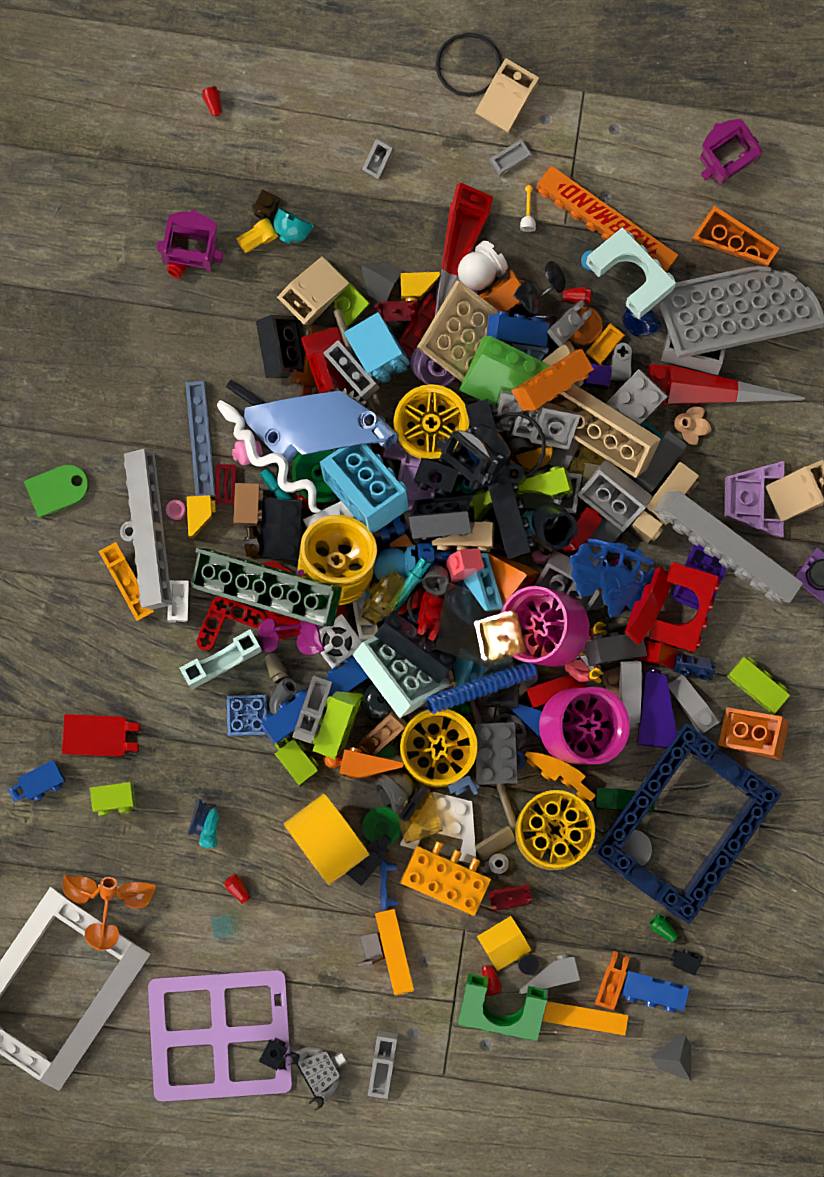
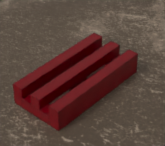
M216 464V504L234 505L236 464ZM220 469H224V499H220ZM228 469H232L231 499H228Z

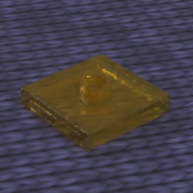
M432 792L427 794L421 803V808H417L408 822L399 818L400 813H397L404 841L407 844L444 831Z

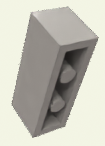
M338 340L323 353L365 401L380 388Z

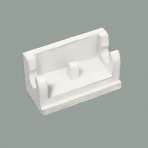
M169 580L172 605L168 606V621L172 623L176 621L187 622L189 581Z

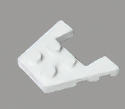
M433 792L404 836L400 846L415 849L416 845L419 846L422 830L463 840L460 851L462 854L459 861L471 864L472 859L476 858L472 801Z

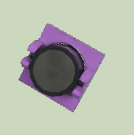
M816 548L795 577L803 583L802 587L824 603V553Z

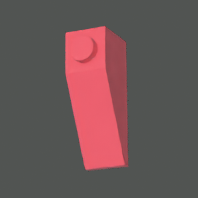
M480 548L459 550L449 556L445 565V569L449 574V586L455 585L484 568Z

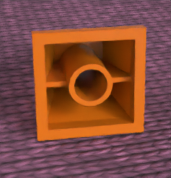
M487 552L503 606L515 592L522 588L530 587L541 573L534 568L499 554H489Z

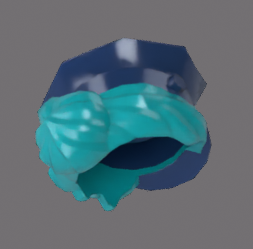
M197 799L188 835H199L201 847L215 848L218 843L216 830L219 815L215 808L216 804L209 807L202 799Z

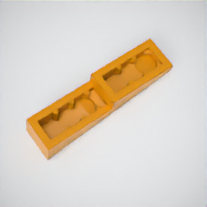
M547 1001L542 1021L625 1035L628 1015Z

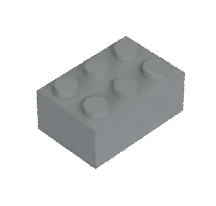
M638 369L605 404L641 426L669 396L641 369Z

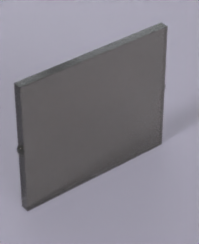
M447 583L435 649L489 668L491 666L500 610L485 611L470 590Z

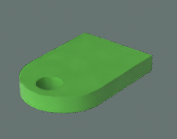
M63 465L24 481L38 518L80 502L88 491L86 475L81 469L73 465ZM74 477H82L83 482L80 486L72 485Z

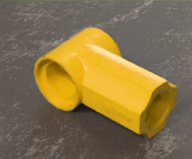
M265 218L256 223L253 229L236 239L246 254L261 244L273 241L278 237V233L275 231L270 220Z

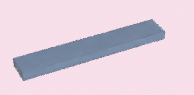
M205 380L185 382L196 496L210 495L211 498L216 497Z

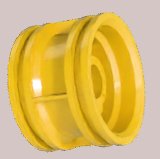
M433 384L422 385L405 394L398 403L393 422V430L398 435L396 443L400 444L408 454L420 460L424 458L442 465L447 463L439 461L442 454L441 449L436 445L439 438L444 440L447 437L449 439L453 431H465L469 428L468 414L461 398L452 390ZM418 406H425V411H419ZM444 406L445 411L439 413L438 407ZM432 420L433 424L437 425H434V428H429V421ZM413 422L415 427L410 429L407 424ZM449 423H453L455 425V428L453 430L447 428V425ZM422 439L424 445L419 446L417 440Z

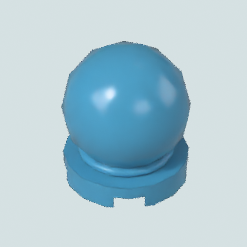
M416 545L407 546V551L405 552L399 548L390 547L383 549L377 554L373 571L380 583H383L385 578L388 580L385 584L386 586L395 587L404 583L408 577L409 570H413L416 565L415 554L413 553V551H416Z

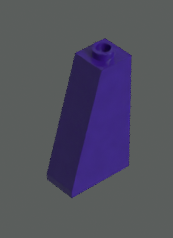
M650 670L649 673L646 672L644 674L637 745L668 748L676 737L677 732L667 677L665 674H661L660 670Z

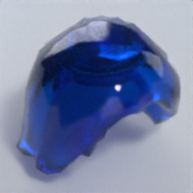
M627 308L622 317L625 328L636 337L640 334L650 335L661 327V323L652 309L638 319Z

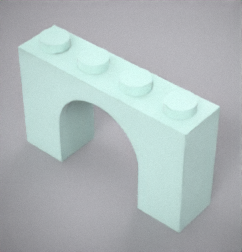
M621 228L587 256L586 264L598 277L615 264L623 261L636 263L643 269L646 275V282L630 295L626 302V306L640 319L674 290L676 282L670 273H666L661 268L658 260L652 259L647 249L635 241L634 236L629 231L626 232Z
M251 629L233 638L234 642L216 654L203 660L195 659L180 667L179 669L190 688L193 690L262 652Z

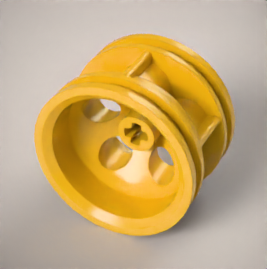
M345 515L322 517L313 522L303 534L297 572L304 570L306 577L342 587L338 605L351 603L360 598L370 586L377 555L375 538L368 531L367 527L355 518ZM340 545H347L352 550L348 554L343 555L339 552L338 547ZM324 547L328 550L329 554L326 557H322L316 552V549ZM353 563H357L362 568L357 571H351L348 567ZM316 568H322L325 571V574H323Z

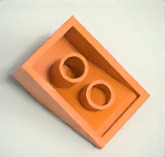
M726 707L718 746L760 757L781 760L789 721L782 716Z

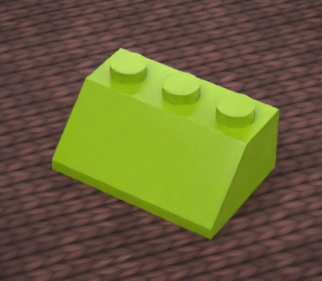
M336 691L327 698L325 703L326 713L322 714L318 724L321 726L320 731L315 733L312 741L315 744L313 751L335 760L345 749L362 701V694Z

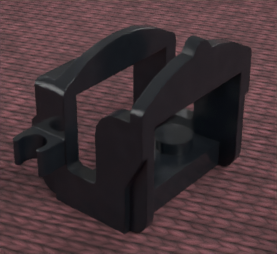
M474 424L473 427L465 431H453L449 439L447 437L444 440L439 438L436 444L442 452L439 461L451 464L470 480L469 487L475 490L492 485L511 453L507 443L499 434L498 429H492L481 424ZM485 443L499 454L494 461ZM468 450L481 460L479 465L473 462L471 457L466 454Z

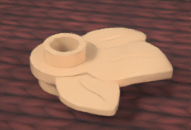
M691 407L686 413L679 414L674 420L675 429L682 433L683 439L688 444L697 445L698 436L706 435L712 430L709 422L703 419L705 409L702 407ZM683 420L686 421V423H687L686 426H684V425L682 424V421H683Z

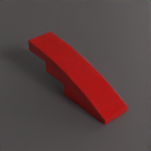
M662 566L655 569L651 584L645 585L641 600L634 602L625 633L636 644L642 642L652 627L671 588L672 583L666 581L668 572Z

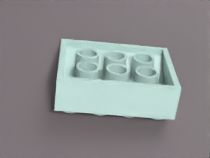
M375 636L362 642L353 653L354 658L399 718L425 704L427 697H432L435 694L438 695V693L451 686L446 677L440 683H437Z

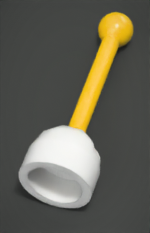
M531 185L525 187L527 192L526 216L523 217L520 223V230L524 232L536 230L535 220L530 216L531 192L533 190Z

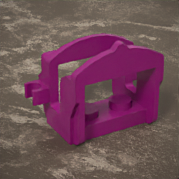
M742 119L729 120L721 124L715 123L714 129L707 135L703 142V151L700 156V160L706 168L701 174L704 181L712 177L720 185H723L726 180L760 159L763 150L758 145L759 141L755 136L753 137ZM736 137L745 151L739 155V159L735 162L731 160L722 166L713 152Z
M195 209L191 212H178L169 215L164 241L158 240L157 252H161L162 262L165 265L172 262L206 268V272L211 271L213 262L222 263L224 256L223 251L216 250L217 224L209 217L198 213ZM174 236L208 242L206 254L200 250L187 251L177 246L172 248Z

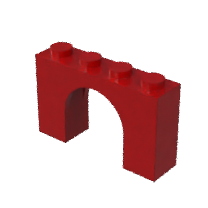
M672 561L666 581L691 589L698 597V611L690 621L681 624L656 618L650 628L648 638L695 652L696 648H700L703 638L700 636L702 629H706L709 619L706 618L708 610L711 611L715 599H712L713 592H717L721 582V580H718L719 576Z

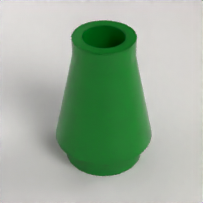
M659 913L649 923L653 932L667 939L670 943L679 936L665 915L662 916Z

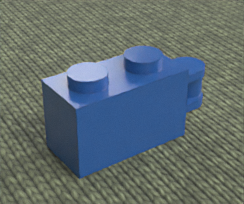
M51 760L17 778L19 784L11 787L8 791L14 802L25 797L30 801L34 800L36 802L45 797L44 793L50 790L53 793L63 788L62 784L66 781L56 761ZM22 787L24 794L19 795L17 789Z

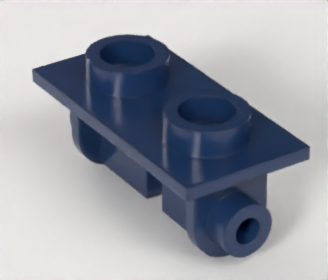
M684 654L676 656L673 672L683 676H695L702 680H712L716 671V663H713L712 660L698 658L697 664H695V657Z

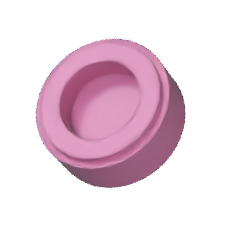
M172 500L166 506V513L172 520H180L186 514V507L180 500Z

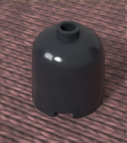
M554 502L544 503L533 513L532 527L546 546L554 550L563 549L570 545V541L574 536H577L578 525L576 519L561 505Z
M373 683L363 694L362 709L370 720L381 722L393 709L385 698L380 697L383 695Z

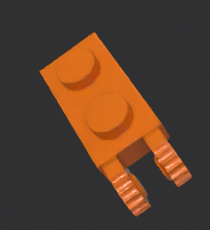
M613 951L609 966L606 967L594 1003L612 1011L615 1009L630 956L625 955L622 960L621 970L615 969L614 965L618 958V952Z

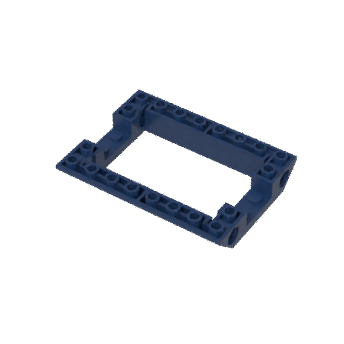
M685 723L596 847L593 854L655 902L690 925L782 793L751 770L743 768L719 750L715 743L688 723ZM690 753L749 798L682 893L679 894V891L671 885L664 883L637 863V860L620 849Z

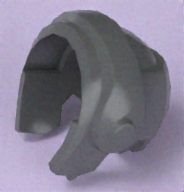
M398 770L388 774L382 773L375 782L382 804L386 806L391 803L394 814L401 812L406 799L410 798L415 792L413 780L403 771Z

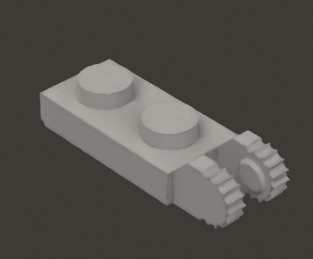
M583 300L567 310L547 331L559 347L593 313L589 309L581 317L577 314L576 311L585 304Z

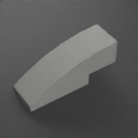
M641 661L621 662L618 693L619 699L628 712L630 723H640L642 693Z
M316 676L312 677L292 736L293 738L312 743L332 682Z
M378 1030L368 1096L388 1099L398 1033Z

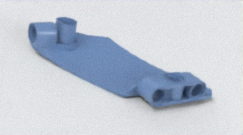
M342 391L313 394L245 408L244 413L245 422L273 453L282 454L287 459L288 465L299 452L302 455L368 443H379L381 446L388 448L398 439L397 433L385 422L383 416L370 411Z

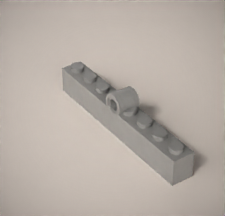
M143 448L124 454L131 519L121 526L120 535L123 540L132 542L135 547V564L137 565V582L139 584L141 608L154 610L172 605L155 452Z

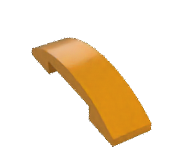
M115 542L100 550L99 553L136 621L153 613L154 610L141 608L139 584L118 544Z

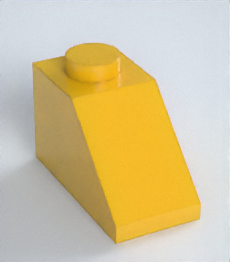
M440 272L401 273V301L421 300L440 280Z
M210 495L187 497L188 536L190 539L196 537L213 518L212 512H216V503L212 501Z

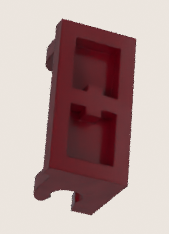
M418 301L379 302V304L374 306L385 321H418Z
M529 884L488 892L492 912L532 904Z

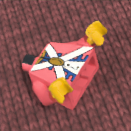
M597 622L594 627L590 628L587 642L591 641L592 636L598 634L605 636L607 631L601 630V628L606 626V624ZM585 647L577 658L565 665V671L579 682H591L594 680L596 683H601L602 681L597 676L604 673L597 668V665L589 666Z

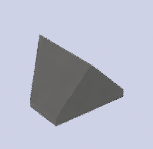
M389 262L360 264L368 296L378 302H387L400 280L401 273L404 271Z
M683 1033L651 1055V1058L658 1069L691 1081V1044Z

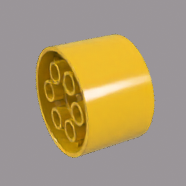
M442 709L441 712L437 711V713L432 714L429 710H425L416 715L404 729L400 744L401 760L406 771L417 782L429 787H447L461 780L471 769L477 755V738L470 723L459 713L449 709ZM443 717L451 719L447 730L442 729ZM417 724H421L426 732L424 735H421L414 729ZM432 724L439 727V732L436 735H431L428 732V727ZM448 731H456L458 733L457 740H449L447 738ZM416 738H421L424 740L425 745L418 749L413 745V741ZM466 738L469 739L470 746H458L457 742ZM441 739V747L444 748V751H440L437 757H435L436 752L433 745H437ZM460 750L463 754L462 759L454 760L451 755L452 751ZM407 752H419V756L408 759ZM422 757L429 760V765L426 768H421L418 765V760ZM452 762L462 768L458 774L451 767L450 764ZM438 764H446L448 772L440 774L437 771ZM430 767L434 768L433 779L425 777Z
M561 790L546 791L532 798L519 814L515 827L516 842L522 855L533 865L545 870H562L581 860L591 848L595 837L594 818L588 806L576 795ZM561 800L568 802L564 811H560ZM538 804L544 814L539 815L532 807ZM547 805H555L557 813L555 815L548 814L546 811ZM567 811L575 812V821L570 822L566 819ZM533 818H539L542 821L540 828L537 829L531 825ZM585 821L586 828H575L576 823ZM550 825L554 828L556 826L559 827V836L550 834ZM571 831L579 832V841L574 842L570 839ZM523 832H535L536 836L525 840ZM540 837L546 841V846L541 849L535 845V840ZM562 844L565 847V853L563 855L556 854L554 850L555 845ZM569 844L579 850L576 856H573L569 850ZM546 849H551L549 862L542 860Z
M324 793L283 823L328 885L369 856L368 851Z

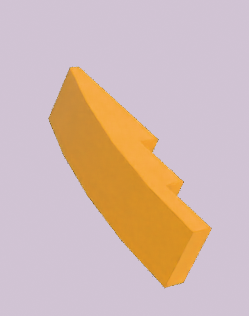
M395 909L375 913L394 996L412 992L414 988Z

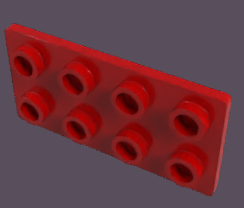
M333 327L302 337L301 340L319 394L327 393L329 390L335 392L336 388L343 392L344 388H346L347 394L354 391L353 397L356 398L359 395L358 392L323 354L337 340L343 345L338 328Z

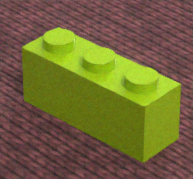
M741 658L726 677L770 714H775L790 696L787 693L788 689L781 683L776 684L771 680L773 677L767 671L759 670L756 667L757 663L751 658Z

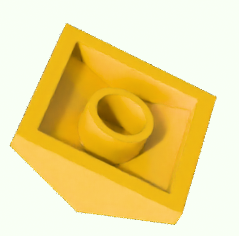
M512 916L477 936L497 971L519 959L521 955L532 951Z

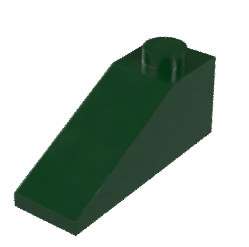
M596 788L595 809L624 810L636 791ZM655 802L648 812H655Z

